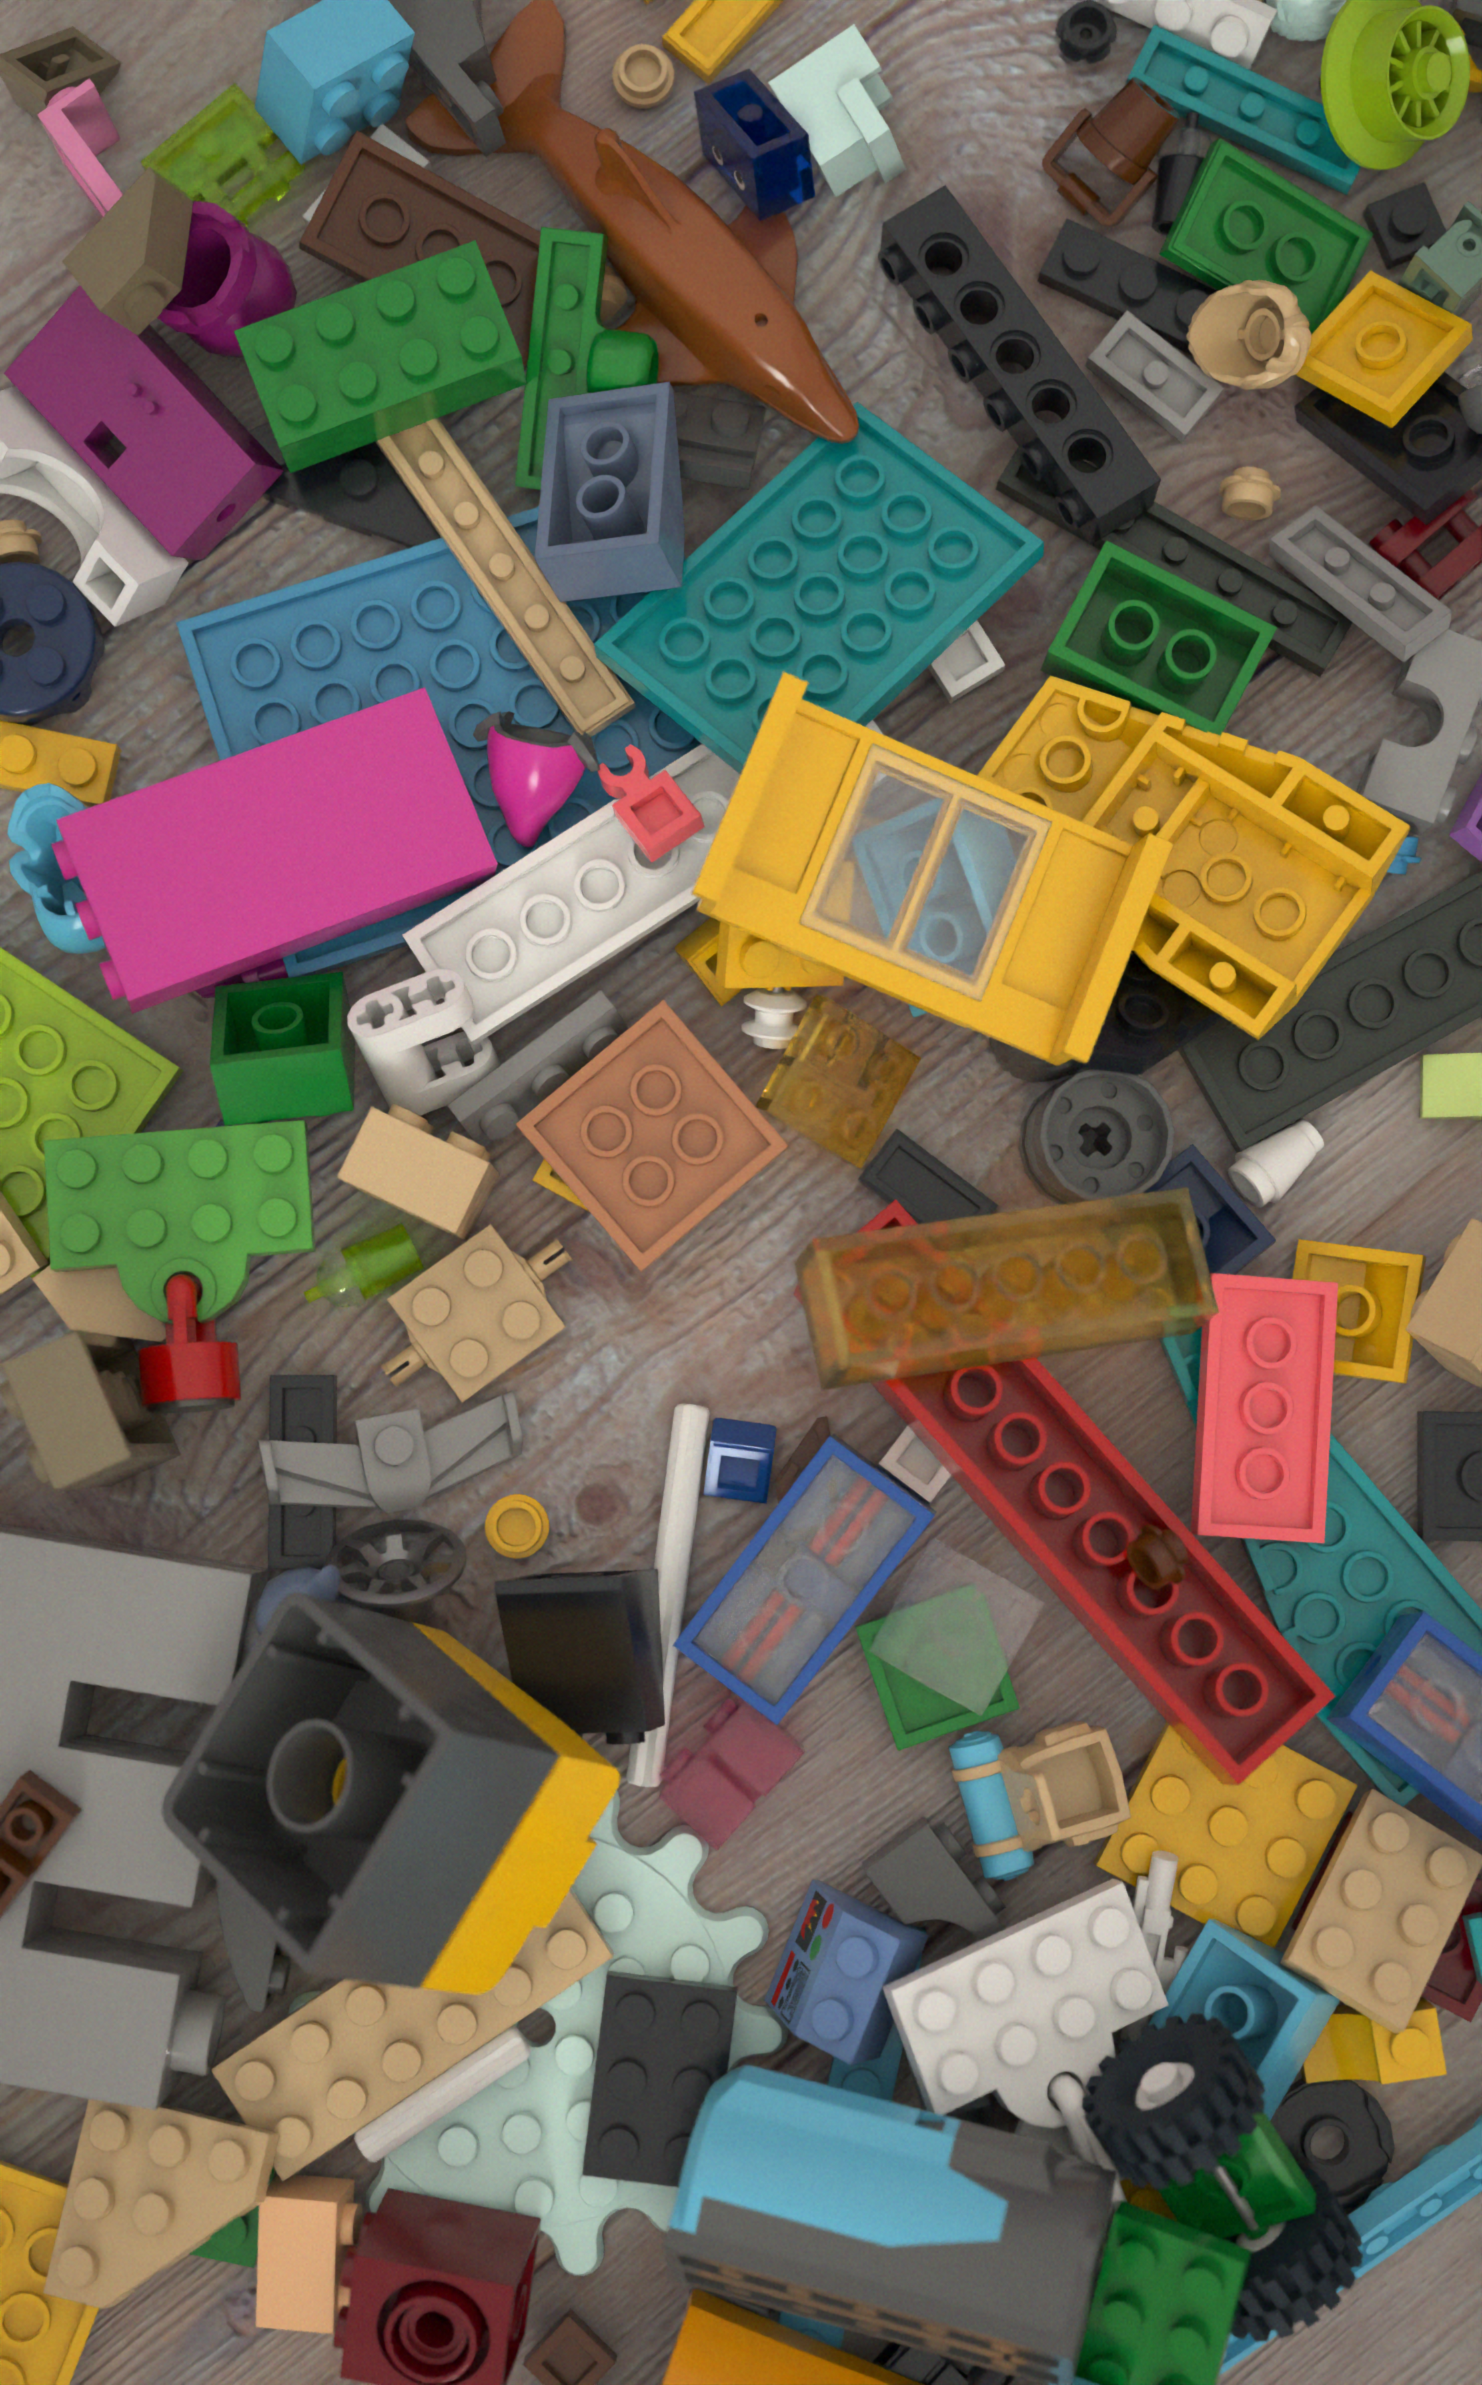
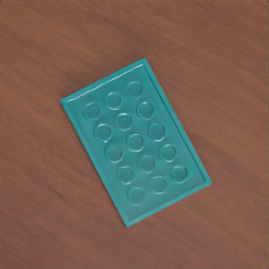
M859 402L853 405L857 413L859 431L852 441L841 444L829 442L820 437L814 440L683 561L682 587L650 591L594 643L596 658L739 774L743 770L783 672L808 682L802 697L803 700L865 727L1044 556V541Z

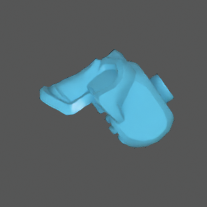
M51 783L38 784L23 791L17 798L9 820L7 834L11 842L25 849L17 852L9 860L11 875L20 887L32 896L37 919L50 943L66 953L83 954L97 952L106 948L102 937L89 941L75 903L86 900L78 877L65 881L51 843L62 840L56 820L87 809V807L75 796L57 785Z

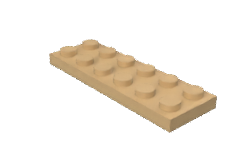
M570 1888L547 1928L533 1927L504 1977L488 1992L480 1995L423 1989L421 1986L419 1988L340 1979L216 2063L211 2071L246 2125L279 2133L272 2166L281 2180L284 2181L610 1960L614 1952L573 1889Z

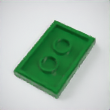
M1218 138L1210 144L1159 255L1218 291L1242 283L1245 280H1265L1286 286L1297 296V304L1301 312L1307 317L1309 330L1312 334L1343 301L1374 233L1231 144Z

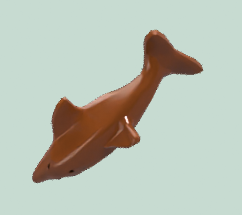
M533 0L516 14L489 55L497 79L490 85V88L497 96L504 110V113L498 119L506 141L504 145L493 153H528L538 157L589 232L608 236L607 258L635 298L634 312L624 324L614 330L645 333L657 342L659 354L657 383L670 382L671 386L729 385L763 403L793 424L817 437L841 444L852 441L859 431L857 413L839 380L820 352L807 324L794 305L798 252L795 234L783 206L768 189L760 186L737 218L726 225L713 208L673 172L661 166L632 145L621 140L616 131L610 128L602 130L562 109L561 85L566 58V27L564 20L553 0ZM433 93L428 95L404 119L409 139L430 153L454 156L483 154Z

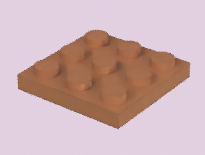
M664 1000L660 1001L515 1124L641 1273L789 1148L784 1139Z

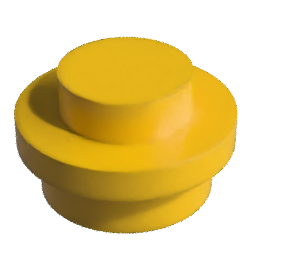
M512 1494L501 1498L490 1508L485 1520V1533L490 1545L499 1554L514 1559L525 1558L536 1553L546 1542L550 1529L548 1514L544 1507L536 1499L524 1494Z

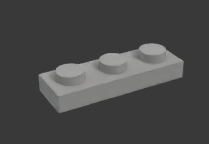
M1315 505L1270 538L1269 556L1403 663L1450 628L1452 611L1318 506Z
M600 990L447 1106L473 1140L486 1147L494 1140L501 1139L510 1134L516 1128L515 1124L629 1028L614 1005Z

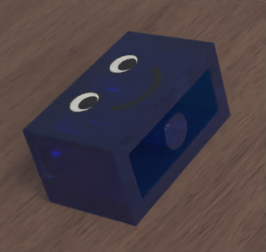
M749 68L694 91L704 157L760 221L783 213L789 208L815 197L808 133Z

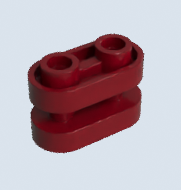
M1472 489L1468 490L1428 525H1425L1415 516L1405 525L1395 518L1376 534L1368 545L1440 601L1482 564V525L1479 527L1465 512L1476 501L1478 496ZM1444 530H1447L1459 545L1432 567L1419 552Z

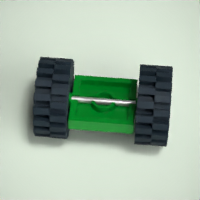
M1191 2014L1186 2023L1183 2022L1179 2015L1166 2018L1165 2027L1157 2029L1154 2023L1142 2028L1143 2037L1135 2042H1132L1129 2037L1117 2045L1121 2053L1116 2058L1106 2056L1098 2065L1103 2072L1102 2076L1090 2077L1086 2088L1091 2095L1083 2097L1082 2108L1087 2114L1083 2117L1122 2177L1125 2180L1130 2178L1133 2185L1144 2188L1150 2181L1179 2223L1252 2251L1231 2330L1233 2336L1244 2340L1247 2334L1250 2333L1255 2341H1268L1271 2330H1275L1280 2338L1293 2335V2324L1302 2320L1307 2328L1320 2320L1315 2312L1324 2305L1332 2311L1342 2301L1337 2294V2290L1340 2287L1351 2289L1355 2282L1356 2276L1351 2267H1360L1363 2257L1358 2246L1362 2245L1359 2233L1325 2179L1322 2180L1319 2174L1310 2168L1304 2173L1264 2113L1265 2101L1261 2097V2094L1265 2093L1264 2085L1227 2026L1224 2027L1222 2022L1214 2017L1206 2021L1203 2014Z

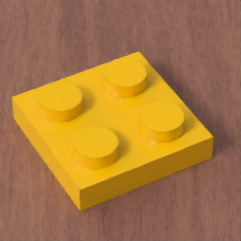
M1370 270L1311 334V344L1301 369L1295 375L1393 428L1472 342V324Z

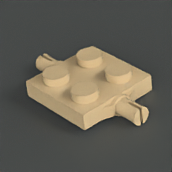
M492 1224L488 1225L387 1298L406 1325L412 1344L385 1364L383 1363L381 1365L383 1371L388 1375L406 1361L409 1362V1365L390 1378L391 1382L398 1387L400 1386L399 1384L428 1365L429 1368L445 1378L461 1402H464L566 1327L547 1301L544 1285L541 1281L573 1259L565 1250L548 1264H544L545 1260L563 1248L560 1241L555 1238L552 1243L526 1261L525 1258L507 1246Z

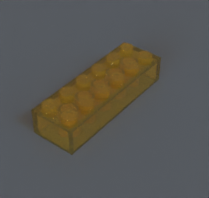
M1188 1187L817 1238L810 1241L794 1262L821 1390L1193 1334L1219 1313Z

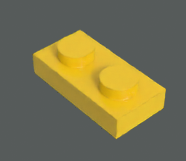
M0 720V788L23 792L38 784L51 783L68 791L85 806L93 807L110 801L122 750L117 744Z

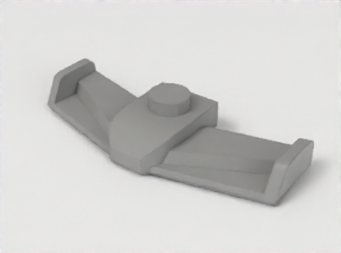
M513 1390L426 1431H423L419 1408L355 1420L353 1424L357 1445L257 1440L269 1504L382 1510L386 1514L421 1507L426 1499L521 1455L523 1447L522 1430Z

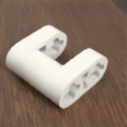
M440 968L428 971L361 998L350 1009L347 1016L348 1027L389 1108H391L392 1104H396L419 1116L450 1104L501 1065L488 1037L473 1046L466 1033L460 1032L422 1046L424 1042L462 1027L470 1019L473 1012V1000L464 980L459 973L451 969ZM446 998L445 1002L436 1004V1001ZM413 1009L415 1015L409 1017L406 1011ZM474 1059L475 1063L465 1067L464 1062ZM442 1069L444 1077L438 1079L435 1072Z

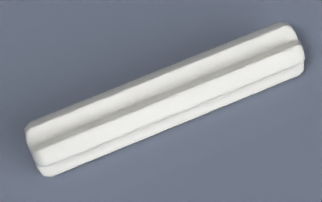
M511 2026L359 2129L354 2138L361 2153L369 2162H377L527 2060L531 2049L524 2035L516 2026Z

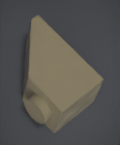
M149 166L62 261L99 311L137 336L161 314L169 302L182 290L193 201L184 191Z

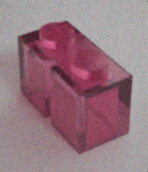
M729 1697L702 1726L710 1735L698 1749L692 1753L684 1746L659 1774L667 1782L660 1790L659 1798L716 1850L723 1845L757 1807L754 1802L762 1794L766 1797L805 1753L804 1746L780 1724L775 1725L743 1699L736 1705Z

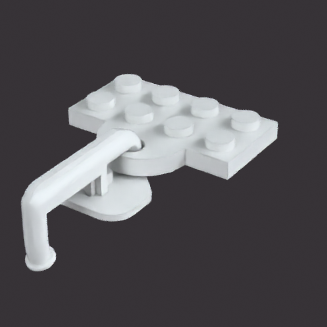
M1116 1879L1106 1881L882 1987L928 2112L944 2115L992 2092L1000 2106L1020 2119L1014 2133L1015 2135L1049 2143L1066 2157L1100 2165L1104 2169L1117 2172L1099 2271L1101 2270L1114 2212L1121 2200L1127 2201L1119 2182L1124 2178L1118 2172L1083 2117L1087 2115L1082 2108L1083 2097L1091 2095L1086 2088L1090 2077L1102 2076L1103 2072L1098 2066L1106 2056L1116 2058L1112 2032L1168 2006L1125 1885Z

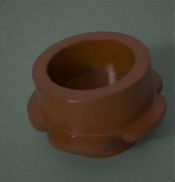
M1153 1525L1142 1527L1138 1538L1127 1546L1128 1560L1136 1575L1144 1584L1152 1589H1159L1171 1581L1176 1585L1181 1583L1185 1578L1183 1565L1188 1561L1187 1550L1181 1539L1169 1529L1161 1531Z

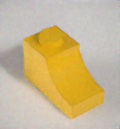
M1420 1997L1405 2030L1395 2034L1349 2005L1337 2006L1300 2068L1302 2079L1306 2083L1333 2080H1370L1380 2082L1381 2084H1389L1447 2075L1436 2008L1425 1998Z

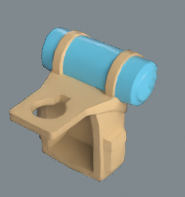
M1084 1721L1061 1724L1035 1733L1034 1743L1022 1747L1014 1746L1009 1748L1003 1747L998 1734L991 1733L990 1731H974L964 1734L963 1738L956 1740L954 1744L948 1747L954 1766L951 1769L952 1775L959 1787L974 1842L972 1844L975 1856L979 1857L985 1878L1003 1879L1004 1881L1012 1880L1029 1871V1867L1035 1864L1033 1851L1040 1849L1043 1845L1063 1840L1068 1847L1084 1846L1089 1842L1117 1833L1118 1824L1131 1818L1119 1763L1107 1729L1099 1725L1089 1726Z

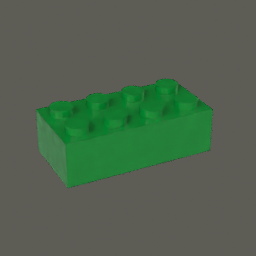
M476 240L234 330L275 439L290 473L527 384L522 356Z

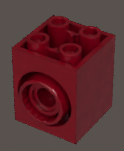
M388 2188L376 2213L366 2212L360 2230L358 2246L350 2245L345 2256L341 2274V2286L351 2288L349 2306L343 2305L339 2312L333 2340L335 2348L343 2349L340 2378L374 2385H507L526 2335L541 2218Z

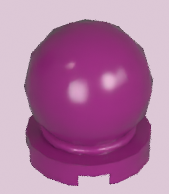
M193 201L182 290L169 302L157 319L177 332L186 333L194 343L209 353L222 357L244 358L234 330L294 308L297 292L290 267L275 246L262 237L250 233L244 223L219 205L210 202Z

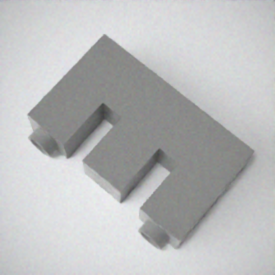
M0 1523V1805L19 1777L28 1770H31L83 1809L50 1856L0 1920L1 2084L156 2110L180 2083L182 2072L209 2076L220 2043L226 2001L224 1995L197 1991L203 1952L51 1926L59 1885L191 1908L215 1888L216 1878L168 1829L162 1815L165 1794L190 1752L87 1734L95 1685L219 1705L249 1655L248 1650L259 1637L255 1625L257 1602L267 1582L270 1580L272 1569Z

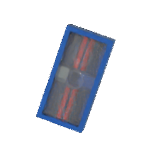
M830 1435L673 1646L775 1725H778L937 1511L837 1435Z
M1425 1611L1400 1615L1326 1719L1482 1841V1656Z

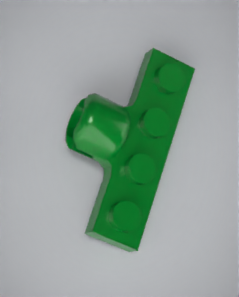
M541 227L526 372L527 384L524 391L515 487L541 490L549 399L657 384L659 368L657 342L645 333L608 329L602 325L600 312L608 247V236L605 234Z

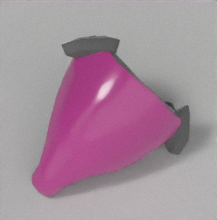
M501 711L496 712L476 726L473 736L477 741L487 740L492 790L512 837L518 844L524 847H532L546 824L574 791L585 769L587 768L590 772L600 770L592 738L586 732L583 735L579 732H573L570 736L542 728L511 724L515 713L510 711L501 713Z

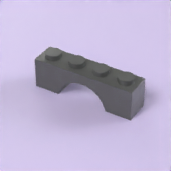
M923 1816L862 1862L865 1873L904 1925L922 1920L948 1921L967 1929L980 1941L1006 1929L997 1916L999 1912L1006 1908L1005 1904L983 1875L972 1882L958 1861L966 1856L967 1853L944 1822L933 1829Z

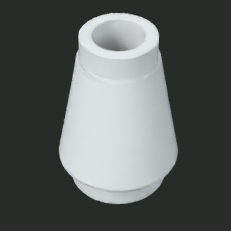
M1299 1118L1292 1125H1288L1236 1153V1163L1228 1169L1229 1178L1240 1195L1253 1206L1261 1208L1268 1202L1278 1203L1315 1158L1316 1154L1324 1148L1323 1139L1313 1125Z

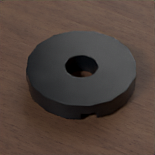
M1301 2078L1291 2084L1270 2120L1302 2171L1305 2173L1310 2168L1317 2172L1322 2180L1325 2179L1343 2209L1353 2208L1366 2200L1384 2181L1382 2177L1387 2172L1388 2164L1392 2162L1395 2149L1391 2122L1374 2096L1354 2081L1333 2080L1306 2083ZM1325 2126L1338 2127L1342 2130L1345 2140L1341 2152L1332 2159L1324 2160L1314 2156L1311 2151V2139L1315 2132Z

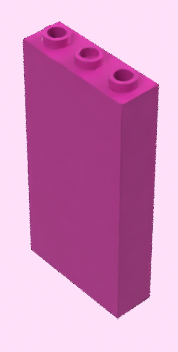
M425 687L59 818L56 822L62 840L51 843L65 881L78 877L86 900L75 903L89 941L102 937L110 960L99 963L111 997L114 1001L125 996L132 1014L482 884L495 876L498 865Z

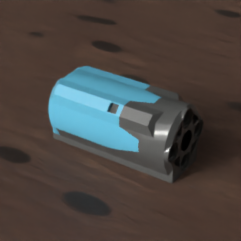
M744 2065L733 2069L715 2081L707 2093L689 2143L676 2202L662 2248L676 2282L1043 2384L1073 2385L1096 2286L1117 2172L1104 2169L1100 2165L1066 2157L1046 2142L751 2065Z

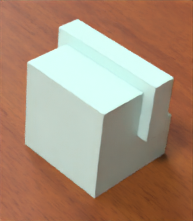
M855 24L768 82L785 117L835 198L876 170L885 184L906 170L892 133L879 110L893 102L894 99L878 74L882 71L880 64Z

